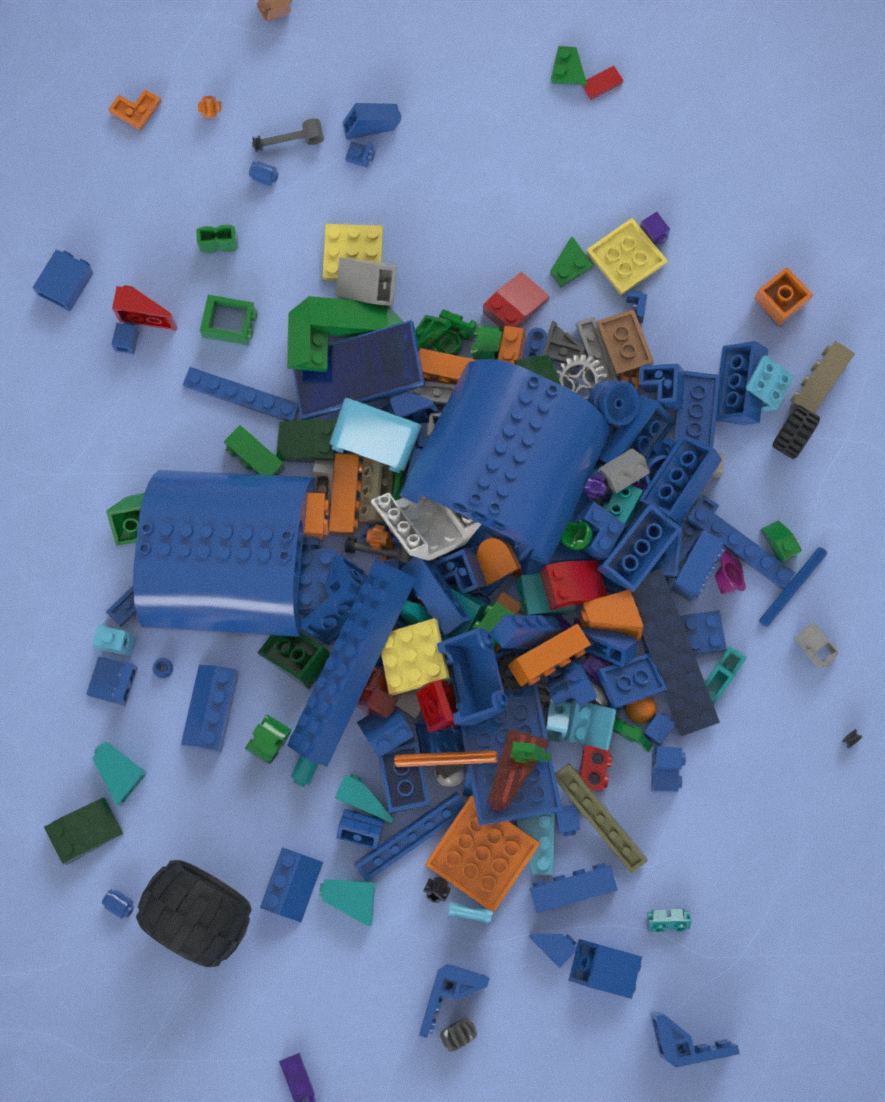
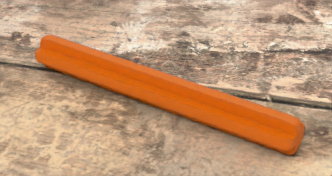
M496 751L396 755L394 763L397 767L496 763L498 754Z

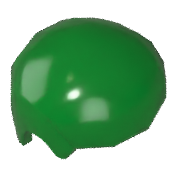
M446 330L433 341L432 348L436 352L457 356L462 348V339L455 331Z
M581 520L576 524L569 522L560 540L570 550H581L591 541L593 535L591 526Z

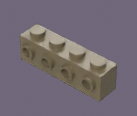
M837 341L832 346L827 345L821 354L824 356L822 361L817 360L811 368L814 371L811 377L808 375L800 384L803 386L800 392L796 390L790 399L793 402L790 409L794 410L796 406L801 405L815 414L855 353Z
M363 457L359 522L367 525L387 524L373 506L371 500L386 493H390L392 496L393 471L389 470V465L367 457Z

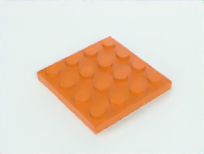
M471 795L424 865L494 913L541 843L510 821L479 826L474 798Z

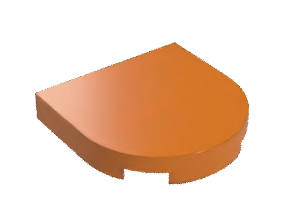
M496 537L484 540L478 547L476 557L487 586L521 568L511 545L507 541Z

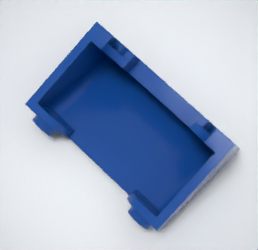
M477 628L437 643L438 652L440 654L445 653L449 658L446 660V664L453 667L460 703L456 704V709H459V711L452 714L455 725L472 726L481 723L504 711L508 704L493 647V636L482 628Z

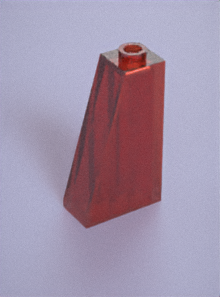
M509 729L486 803L490 805V809L502 812L503 809L507 810L539 762L527 760L526 763L515 762L514 758H510L512 743H532L546 751L550 743L549 740Z

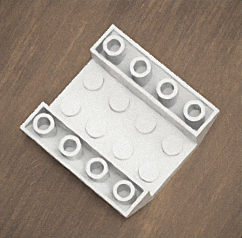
M390 493L371 500L373 506L409 555L428 561L465 545L481 525L423 496L418 504L405 498L395 501Z

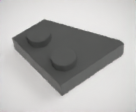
M552 321L543 355H549L552 361L567 364V358L573 361L574 355H578L580 359L585 347L578 341H575L568 332L565 333L559 328L555 321Z

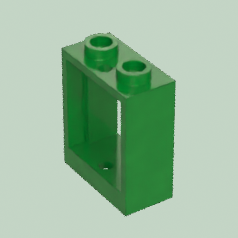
M208 294L199 330L203 338L248 346L249 339L252 340L254 328H252L253 321L256 322L258 310L255 309L253 302ZM217 305L247 311L242 333L212 328Z

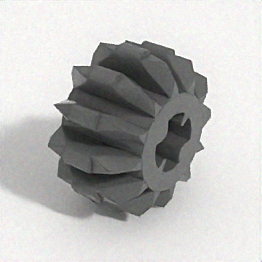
M462 1018L446 1027L440 1034L444 1047L452 1052L473 1041L477 1036L476 1027L469 1018Z

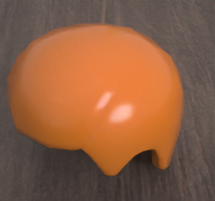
M651 696L625 705V712L631 721L639 724L652 721L655 717L657 703Z

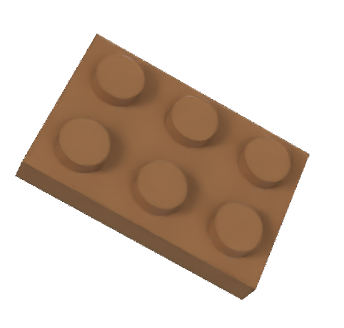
M634 309L596 322L616 376L638 370L640 366L653 365L652 355Z

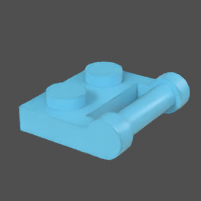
M451 902L448 915L490 923L493 911L477 907L471 909L467 908V905Z

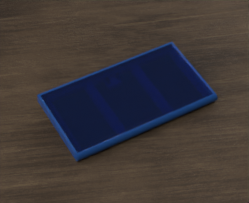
M412 320L329 344L326 372L293 369L301 420L313 419L340 411L345 398L365 404L425 386L416 332Z

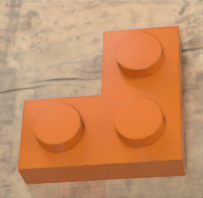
M144 89L135 104L118 95L108 111L110 114L141 131L162 101L160 97Z

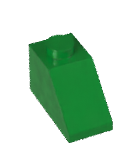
M779 520L761 529L774 555L782 563L796 557L803 551L794 534Z

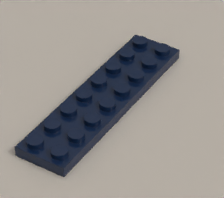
M661 568L648 573L634 592L631 591L644 625L643 637L652 661L657 666L668 689L665 691V695L680 735L684 736L718 724L720 721L663 570Z

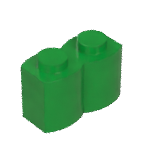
M221 225L216 228L204 226L196 229L197 244L200 252L214 253L218 250L231 252L238 249V235L235 226Z

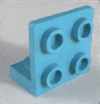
M765 355L761 357L746 389L763 401L761 408L763 411L777 410L795 376Z
M572 700L568 729L564 741L609 750L616 709L592 703H586L579 707L578 703Z

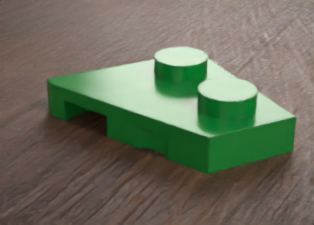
M558 46L551 75L552 83L587 86L577 47Z
M573 236L569 239L550 270V274L560 288L593 269V264Z
M443 309L439 314V318L448 319L452 323V326L447 330L452 329L462 339L473 341L477 322L471 320L469 323H466L462 320L463 317L461 315Z
M425 315L415 329L419 351L420 348L425 349L450 328L452 323L448 319ZM407 340V342L405 343L404 346H405L408 350H410V348H409V342H408V340Z
M615 718L612 731L631 743L635 742L641 745L643 750L649 753L653 745L643 735L644 731L635 725L631 728L621 718Z
M513 742L510 749V758H514V761L519 763H526L527 760L551 762V753L545 752V749L540 748L536 744Z

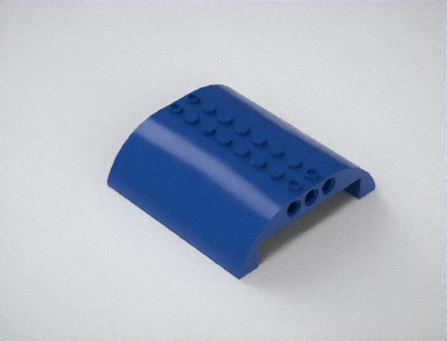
M492 359L471 361L463 370L399 496L415 504L419 503L422 496L533 548L529 558L546 566L549 565L585 485L611 433L610 427L603 415L590 402L560 384L509 362Z
M171 470L157 471L150 479L142 500L134 557V603L141 626L148 628L300 637L302 617L296 613L307 498L308 493H314L315 477Z

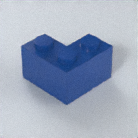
M678 363L640 366L639 385L646 393L658 392L657 401L665 410L683 409L685 371Z
M595 502L585 505L575 520V523H579L578 521L581 520L591 526L593 534L591 541L581 550L597 561L608 557L626 524Z
M475 547L462 549L434 562L446 581L453 578L456 579L461 595L487 586L476 557L477 551Z
M657 746L652 750L651 792L677 793L679 788H682V776H679V770L686 763V754L682 753V748Z

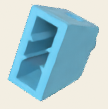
M98 625L93 648L132 657L137 637L123 630Z
M552 699L550 700L545 723L548 741L564 742L568 729L570 702L564 701L555 706Z

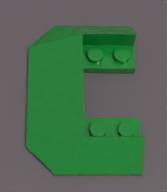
M308 296L288 313L287 369L326 372L328 335L356 337L404 321L387 305L348 299ZM403 333L379 341L383 370L386 377L404 378ZM366 344L365 375L376 376L371 346Z

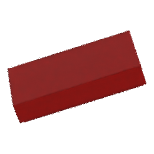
M612 66L587 79V86L582 87L590 100L623 84L624 80L615 66Z

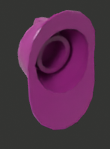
M725 550L721 556V567L715 574L720 593L726 594L736 590L745 591L746 585L742 565L736 555L729 550Z

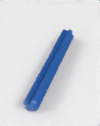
M822 547L817 548L759 619L763 626L768 627L825 558L827 555L825 549Z

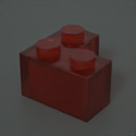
M374 668L356 707L371 716L387 718L394 711L396 699L389 694L385 672L379 668Z

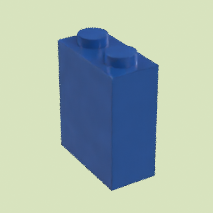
M56 249L32 288L38 296L70 312L94 273L90 268V264L85 260H77L69 252H61Z
M392 701L356 722L378 758L414 736Z

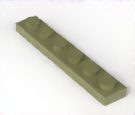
M567 763L555 773L559 786L630 873L648 861V858L570 763Z

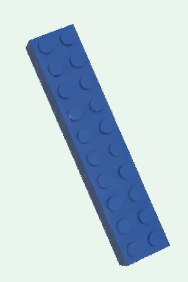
M377 559L374 560L287 744L288 747L309 761L328 766L416 581L415 577Z

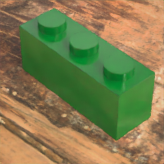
M241 425L224 440V444L227 447L225 449L226 452L233 458L237 456L241 460L239 463L246 470L252 469L258 475H279L285 469L284 463Z

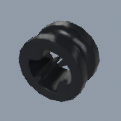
M854 729L842 739V742H846L849 749L863 736L858 735L857 730Z

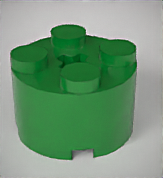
M484 325L476 326V344L473 343L471 347L473 359L498 360L504 328Z
M267 714L262 720L261 725L258 724L252 733L254 738L249 740L245 750L264 762L271 764L279 754L280 748L286 743L291 729Z

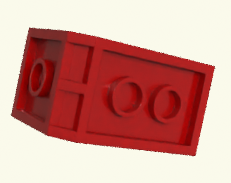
M437 680L416 693L429 733L458 726L454 724L452 715L457 713L452 684L448 685L445 681Z

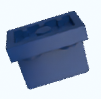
M98 657L86 694L90 697L126 706L138 667L133 663H122Z
M425 720L415 724L420 754L465 752L460 725L429 733Z

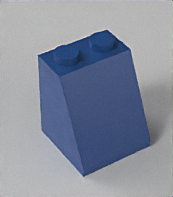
M579 939L568 981L632 999L633 993L636 990L638 972L641 969L642 956Z

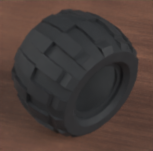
M170 860L167 866H162L151 878L143 891L137 907L139 912L136 915V919L140 928L167 949L193 963L210 968L219 966L221 961L227 960L237 949L246 934L252 908L244 896L213 875L185 861Z

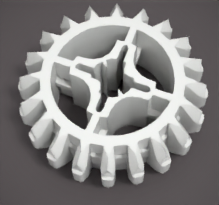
M574 355L573 361L567 358V365L564 363L560 365L563 371H556L560 375L559 381L561 385L569 389L567 382L569 380L573 384L572 391L578 395L585 388L592 389L595 384L603 381L602 378L607 377V374H601L605 369L604 366L598 367L600 362L598 360L593 362L592 356H589L586 360V355H581L580 359L578 355ZM584 365L577 375L570 373L576 366ZM589 369H590V370L593 372V374H594L595 383L592 382V381L590 380V378H589V375H590ZM574 378H584L582 380L587 385H579L578 380Z

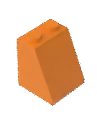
M630 590L583 603V609L580 611L581 618L579 619L581 627L621 632L638 639L637 642L641 641L644 625Z

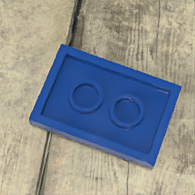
M650 653L633 658L624 667L614 664L597 671V675L613 709L668 690L657 666L652 661Z

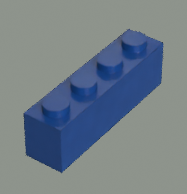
M414 557L401 568L403 572L416 578L413 585L415 595L422 600L426 606L427 613L438 620L440 632L445 636L455 634L472 620L432 560L428 561Z
M505 615L490 633L502 648H532L557 636L563 630L558 625V620L551 615Z
M605 863L592 866L593 870L585 872V869L573 871V876L565 878L564 874L553 877V882L545 884L544 880L532 883L533 888H530L529 891L535 912H544L617 891L618 888L611 865L605 866Z

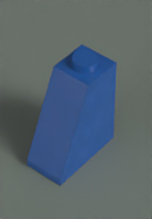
M355 103L342 122L346 139H354L393 131L401 122V113L398 110L397 104Z

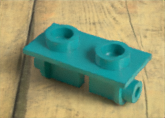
M671 909L670 917H667L666 910H651V912H647V920L649 921L648 931L656 933L666 930L683 932L690 929L692 919H690V911L685 909Z

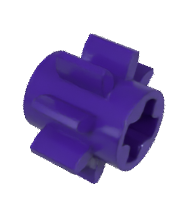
M597 474L595 478L589 477L584 491L588 492V498L595 501L597 496L603 498L608 484L604 483V477Z

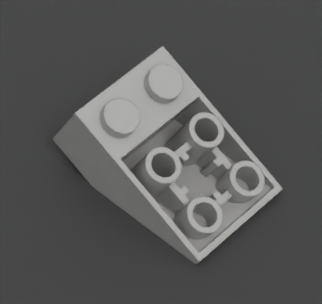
M339 257L336 296L371 304L393 306L397 263Z

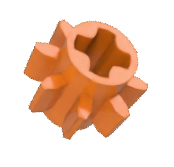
M203 96L202 101L197 103L198 113L203 112L204 118L217 117V112L221 111V101H216L215 96Z
M375 525V528L373 527V529L368 530L366 542L372 546L371 550L381 551L382 547L388 546L390 532H386L385 526Z

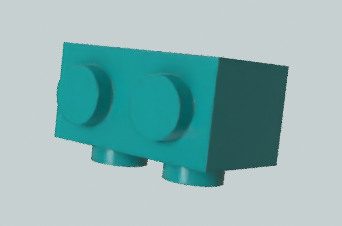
M632 485L618 493L612 490L610 502H606L603 506V509L626 524L623 531H626L641 503L639 499L643 495V490Z

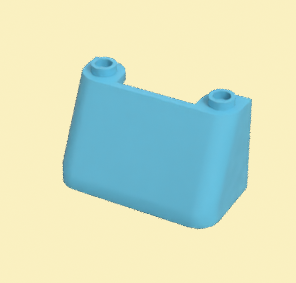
M345 398L329 444L333 445V450L343 453L344 449L387 464L389 465V470L400 473L401 470L405 471L422 425Z

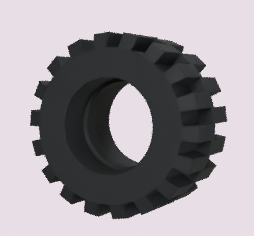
M801 405L796 406L773 441L772 447L791 459L797 458L818 426L820 417Z

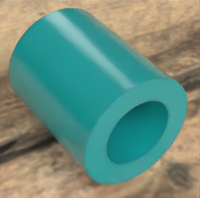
M300 755L291 775V778H294L293 783L302 787L305 784L310 785L318 763L309 761Z

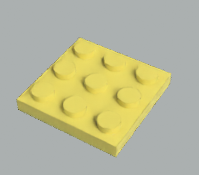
M633 218L586 250L588 256L621 296L668 262Z
M325 224L323 281H337L339 257L382 262L383 226Z
M430 619L391 631L381 652L390 695L393 696L421 688L437 680L445 681L450 679L445 654L438 652L437 643L441 642L442 639L437 619Z

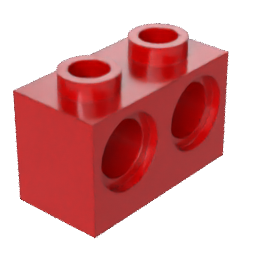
M585 745L583 747L579 775L592 791L602 792L604 788L608 787L609 776L606 775L607 767H611L612 755H609L610 750ZM597 753L601 755V764L593 763V754ZM590 774H596L599 777L597 785H592L589 782L588 777Z

